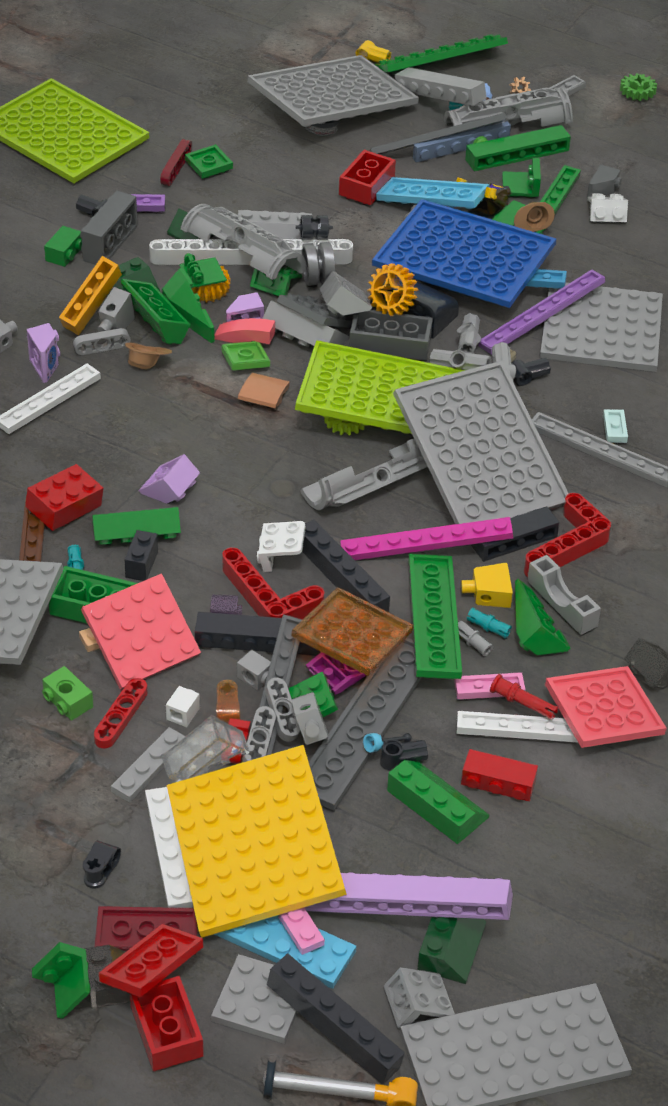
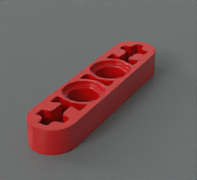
M134 678L126 684L94 731V742L97 747L105 749L114 745L147 697L148 691L145 680ZM124 702L132 704L129 708H123L120 705ZM113 718H119L122 720L118 724H113L110 722V720Z

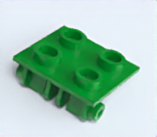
M187 253L184 257V263L179 264L180 268H183L193 283L191 288L227 281L216 257L195 261V256Z

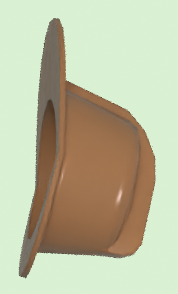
M546 202L529 203L517 211L514 217V226L532 232L546 229L554 220V209Z
M125 343V346L129 348L128 363L141 369L153 367L160 355L172 353V350L167 348Z

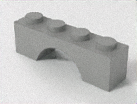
M548 555L529 564L527 581L580 635L598 627L601 608L588 595L582 598L574 596L563 581L560 567Z

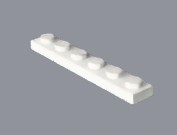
M89 364L83 365L0 415V428L8 434L14 432L101 379L100 372Z
M458 711L457 734L578 742L564 718L550 720L547 717Z
M163 787L145 790L168 908H193L168 789Z

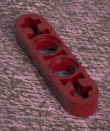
M186 139L180 141L162 170L161 184L172 185L186 162L185 154L192 151V141Z

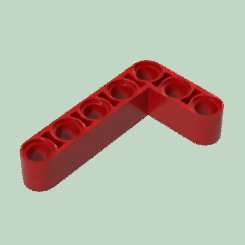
M578 493L567 494L563 516L576 528L529 551L525 558V576L528 577L529 564L545 555H548L559 567H562L607 544L610 536L611 522L582 495Z
M230 547L223 551L224 574L258 616L282 618L284 614L306 620L320 614L324 610V590L320 586H309L280 599L239 549Z

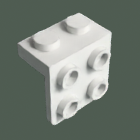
M593 193L592 197H588V201L591 202L590 221L627 222L628 200L623 198L621 194H610V197H605L603 194Z
M303 521L263 524L262 534L259 538V551H257L258 564L261 563L263 572H272L274 556L297 555L302 552L306 527Z

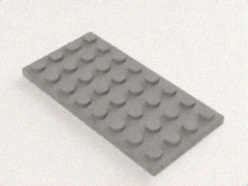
M596 983L400 1026V1034L425 1106H499L630 1076L632 1071Z

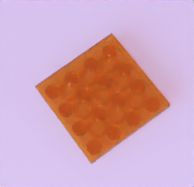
M337 587L292 629L291 636L369 676L412 633L414 625Z

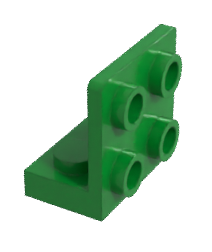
M532 158V165H528V172L503 171V186L510 188L511 197H539L541 183L540 158Z
M288 266L287 268L281 267L277 278L270 279L265 273L254 268L250 286L277 296L287 295L291 279L302 278V273Z
M59 942L32 968V978L54 984L57 1018L63 1019L90 993L86 949Z

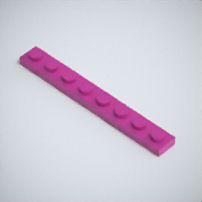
M510 517L340 541L341 547L354 560L513 539V531Z

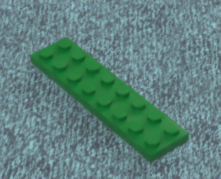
M490 34L480 39H469L468 42L460 41L450 46L442 45L438 49L430 48L420 53L412 52L408 56L400 55L390 60L382 59L379 60V64L374 65L384 72H391L508 44L507 37H501L500 34Z
M409 554L408 563L416 677L461 679L462 663L452 556Z

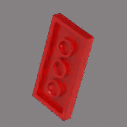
M161 924L100 971L99 981L135 996L142 997L203 948V938Z

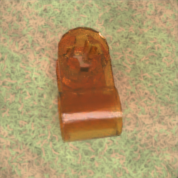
M223 680L217 685V724L229 723L230 718L240 720L238 687L232 680Z

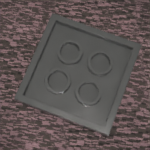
M291 293L279 295L277 302L322 325L351 328L353 320L347 318L348 315H342L339 312L337 315L327 308L328 306L325 303H322V305L317 303L318 299L307 295L305 297L300 294L296 296Z

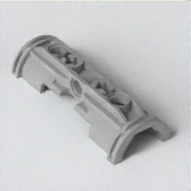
M542 88L483 100L474 106L465 104L459 109L446 111L444 115L445 124L453 123V126L505 113L506 120L520 118L522 122L540 119L541 127L565 122V124L573 122L571 102L564 88Z
M199 204L188 212L182 222L181 230L190 232L206 242L209 241L210 235L213 234L224 241L233 240L240 244L239 249L253 256L250 266L265 273L270 279L277 278V274L284 264L299 273L306 272L305 258L300 253L292 250L285 240L223 207L213 208L208 204Z
M413 438L407 441V443L389 450L393 459L356 476L352 466L347 467L300 489V492L307 503L316 510H321L328 506L339 507L428 466ZM377 473L380 475L381 481L378 480Z

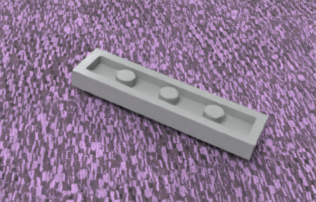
M169 727L111 785V792L130 803L188 744V737Z

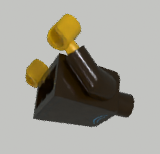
M457 177L456 182L467 183V180ZM489 183V187H486L484 198L472 210L491 215L508 205V196L511 195L510 188Z

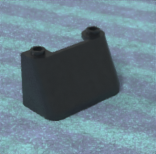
M398 277L400 285L403 287V283L401 279ZM417 282L414 285L415 288H418V291H414V295L417 298L411 300L414 305L408 306L409 311L407 312L416 316L433 318L431 338L434 339L458 316L459 305L454 298ZM392 288V290H387V291L393 292V290H398V289ZM382 293L383 299L387 303L385 295Z

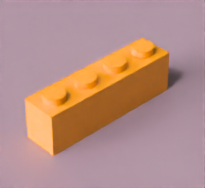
M104 256L100 258L59 316L63 327L78 336L122 275L118 264Z

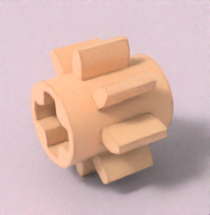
M517 77L514 78L515 83L509 84L512 87L510 93L517 94L531 91L528 88L530 82L524 81L525 77H522L520 81ZM522 85L523 88L518 90L517 87Z

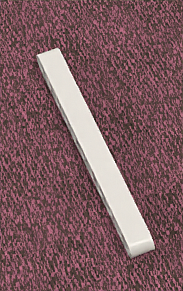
M203 239L153 240L149 244L150 262L156 265L182 264L187 253L193 254L195 261L216 257L219 265H250L253 256L239 249L240 244L233 240L209 239L206 242ZM283 239L292 250L301 255L303 244L313 243L317 249L319 243L330 242L333 248L335 264H349L353 260V243L347 239Z

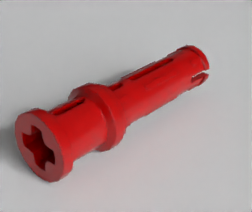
M498 674L491 684V693L496 692L506 697L509 702L516 701L546 716L550 720H553L555 717L554 713L557 714L559 707L521 689L519 683H511L505 680L501 674Z

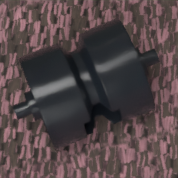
M301 215L300 223L295 228L299 229L302 240H312L313 237L317 240L328 239L329 229H333V226H329L328 215H317L315 218L312 215Z

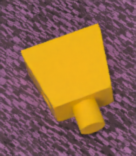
M501 563L474 568L472 580H461V593H474L475 604L511 608L513 592L508 564Z

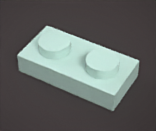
M604 410L603 419L606 440L611 443H627L628 434L624 410Z

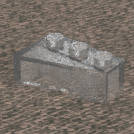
M211 715L161 757L168 778L179 782L209 773L210 768L220 763L224 766L230 763L229 759L241 752L244 756L250 753L243 731Z

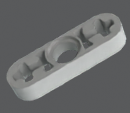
M119 328L80 335L74 339L73 346L77 354L87 355L126 347L125 343H130L131 339L126 329ZM101 339L107 340L104 344H97Z
M272 678L266 685L265 695L269 707L276 714L275 726L282 740L293 741L297 738L300 727L294 713L292 699L286 682L281 678ZM273 686H275L277 690H280L279 694H277V691L275 689H272ZM284 705L288 708L289 712L282 714L278 712L276 707ZM287 724H288L289 729H291V730L293 729V732H292V733H290V731L287 730V729L285 730V727H286Z
M262 706L256 710L242 757L243 762L252 760L251 755L254 749L258 750L256 759L266 756L276 719V714L272 708ZM262 716H267L265 726H260ZM260 733L264 735L265 741L258 742L253 738V735Z

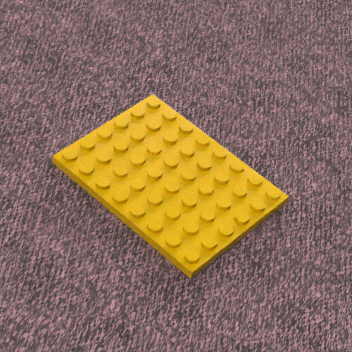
M304 745L167 785L201 938L347 895Z

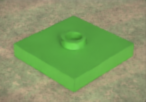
M260 342L230 343L221 346V351L232 370L270 367V359Z

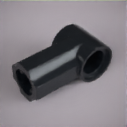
M80 195L76 203V209L94 217L108 199L98 201L85 195Z
M547 358L524 363L522 360H516L511 363L516 367L514 379L520 386L527 385L532 378L550 374L551 371Z
M387 740L382 746L380 765L384 769L391 771L404 760L415 762L427 760V744L425 740L400 743L397 740Z

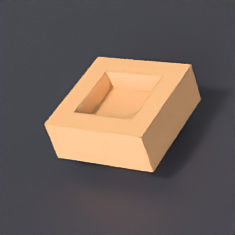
M90 628L79 631V637L87 652L100 648Z

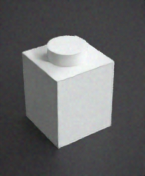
M179 686L166 704V720L187 727L200 709L199 693Z

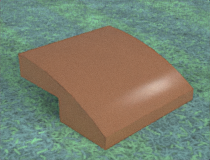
M252 373L242 386L238 399L276 408L282 402V396L289 389L290 382Z

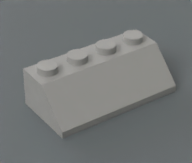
M238 210V216L251 221L282 239H301L300 231L295 227L299 225L301 215H312L304 212Z
M335 271L331 272L320 288L322 297L326 302L325 304L328 306L327 308L336 315L338 312L342 315H348L372 309L365 293Z
M270 301L262 318L275 320L276 333L278 330L283 331L282 336L291 340L296 337L299 339L298 343L309 347L310 344L315 346L316 340L343 345L349 338L346 334L329 326L322 325L273 301Z

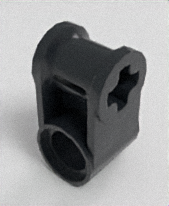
M98 840L95 841L91 851L83 861V870L85 871L84 883L87 887L95 889L105 884L110 873L119 862L121 848Z

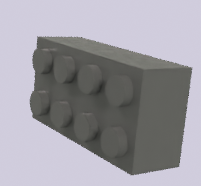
M116 191L108 198L103 207H100L89 223L82 228L80 237L82 238L81 252L83 253V261L96 265L102 256L110 260L137 228L136 196Z
M374 310L355 313L350 331L349 347L397 357L427 360L433 318L407 314L397 315L396 313L394 316H390L388 312L382 314V311Z

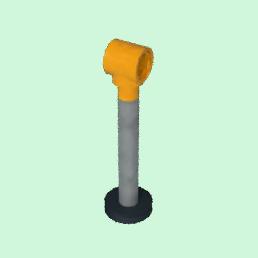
M269 1058L267 1070L263 1077V1098L265 1095H270L272 1098L273 1087L384 1101L386 1106H416L418 1084L415 1080L408 1077H398L389 1082V1085L279 1072L275 1071L276 1061L270 1062Z

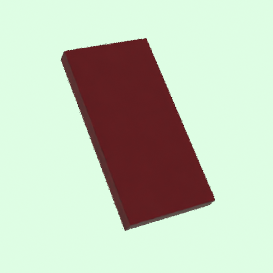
M98 906L95 953L124 954L161 924L197 936L198 924L194 908Z

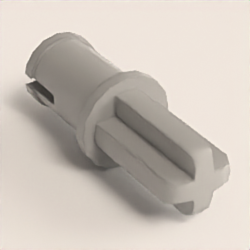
M463 621L458 622L459 636L466 640L468 646L472 645L483 656H487L492 651L493 645L481 637L479 631H474Z

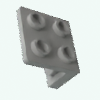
M400 967L383 985L398 1028L412 1024L420 1014L436 1017L455 1014L442 977L438 973Z

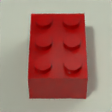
M363 150L339 177V195L362 202L363 204L372 205L377 199L376 193L392 177H395L396 160Z
M75 464L28 487L25 507L53 531L100 507L104 488L80 466Z
M180 976L162 980L142 997L130 993L131 1010L153 1071L204 1057L203 1038Z

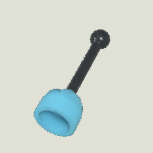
M370 733L364 736L363 745L367 752H377L387 740L410 742L412 736L406 733L400 737L382 739L381 735Z

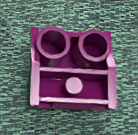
M342 643L335 644L329 650L322 651L306 664V668L313 676L323 671L330 689L335 695L352 686L371 672L370 668L363 665L360 658L354 657L352 653L348 652L347 647Z

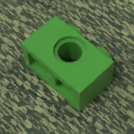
M65 666L42 679L44 698L49 702L51 701L62 715L65 714L71 721L93 708L92 691Z

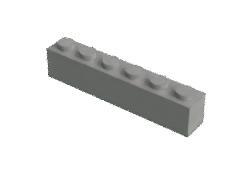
M409 67L395 74V80L416 95L471 106L487 98L485 82Z

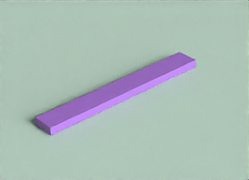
M594 270L588 271L482 338L478 343L479 347L492 354L494 344L501 342L509 344L605 283V277Z

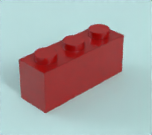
M469 749L462 770L461 785L530 802L536 782L538 765Z

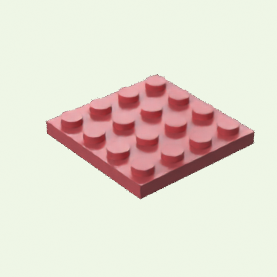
M162 573L81 608L120 690L131 679L141 678L144 680L201 653Z
M628 666L546 678L545 686L557 707H559L561 714L581 748L665 735L666 726Z

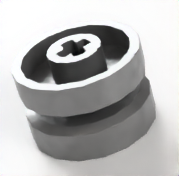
M321 242L317 249L313 243L302 245V256L306 261V272L303 273L306 285H317L319 279L324 283L331 272L335 271V260L331 243Z

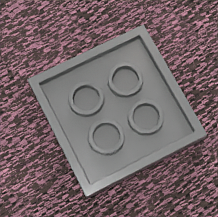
M238 954L213 1010L211 1021L285 1044L297 1011L267 986L270 969L274 966L273 964Z

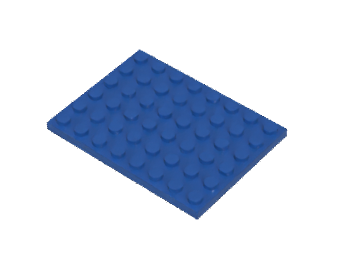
M421 199L374 256L372 266L382 269L383 265L389 266L391 263L395 265L400 264L403 268H408L409 273H413V278L510 308L556 245V238Z

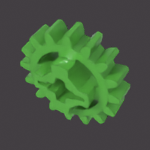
M636 73L635 76L629 74V77L624 76V79H621L620 91H622V95H626V98L632 97V100L641 101L642 98L648 100V97L653 98V95H656L657 83H655V79L650 80V76L645 77V74Z

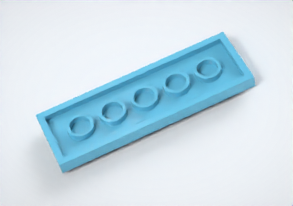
M392 177L376 193L377 200L388 203L418 204L423 199L451 208L465 207L472 209L484 198L486 187H489V184Z
M279 915L214 934L275 963L288 953L322 983L332 989L356 953V945L318 929L325 939L324 946L302 955L280 921Z

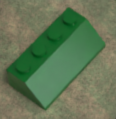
M122 279L121 285L123 290L131 293L133 309L139 312L143 320L152 326L153 331L162 337V341L167 344H181L190 327V323L152 283Z
M178 507L92 515L94 541L99 540V545L112 544V539L121 538V543L132 542L136 530L157 533L158 535L163 534V538H175L176 533H181Z
M64 566V570L49 601L50 615L87 623L81 611L82 607L138 583Z
M404 760L388 773L387 791L457 845L489 818L487 812L420 762Z

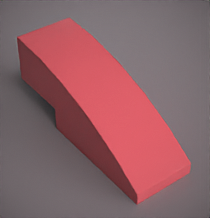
M249 318L229 321L219 325L215 333V340L230 343L256 341L270 344L275 334V320Z

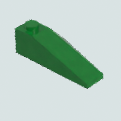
M179 268L162 288V294L190 323L189 328L208 342L214 343V325L206 309H202L198 293H193L191 289L193 283L183 268Z
M517 579L515 581L516 632L520 638L519 644L526 651L531 650L536 655L569 651L571 648L565 636L560 630L556 632L555 627L552 625L554 620L543 610L544 605L533 589L520 579Z

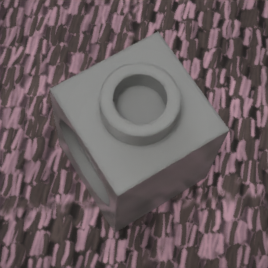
M251 650L237 662V678L258 691L265 685L271 661Z

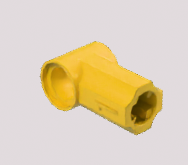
M369 40L365 41L355 52L356 56L362 55L367 60L379 63V60H390L391 58L389 50L377 47Z

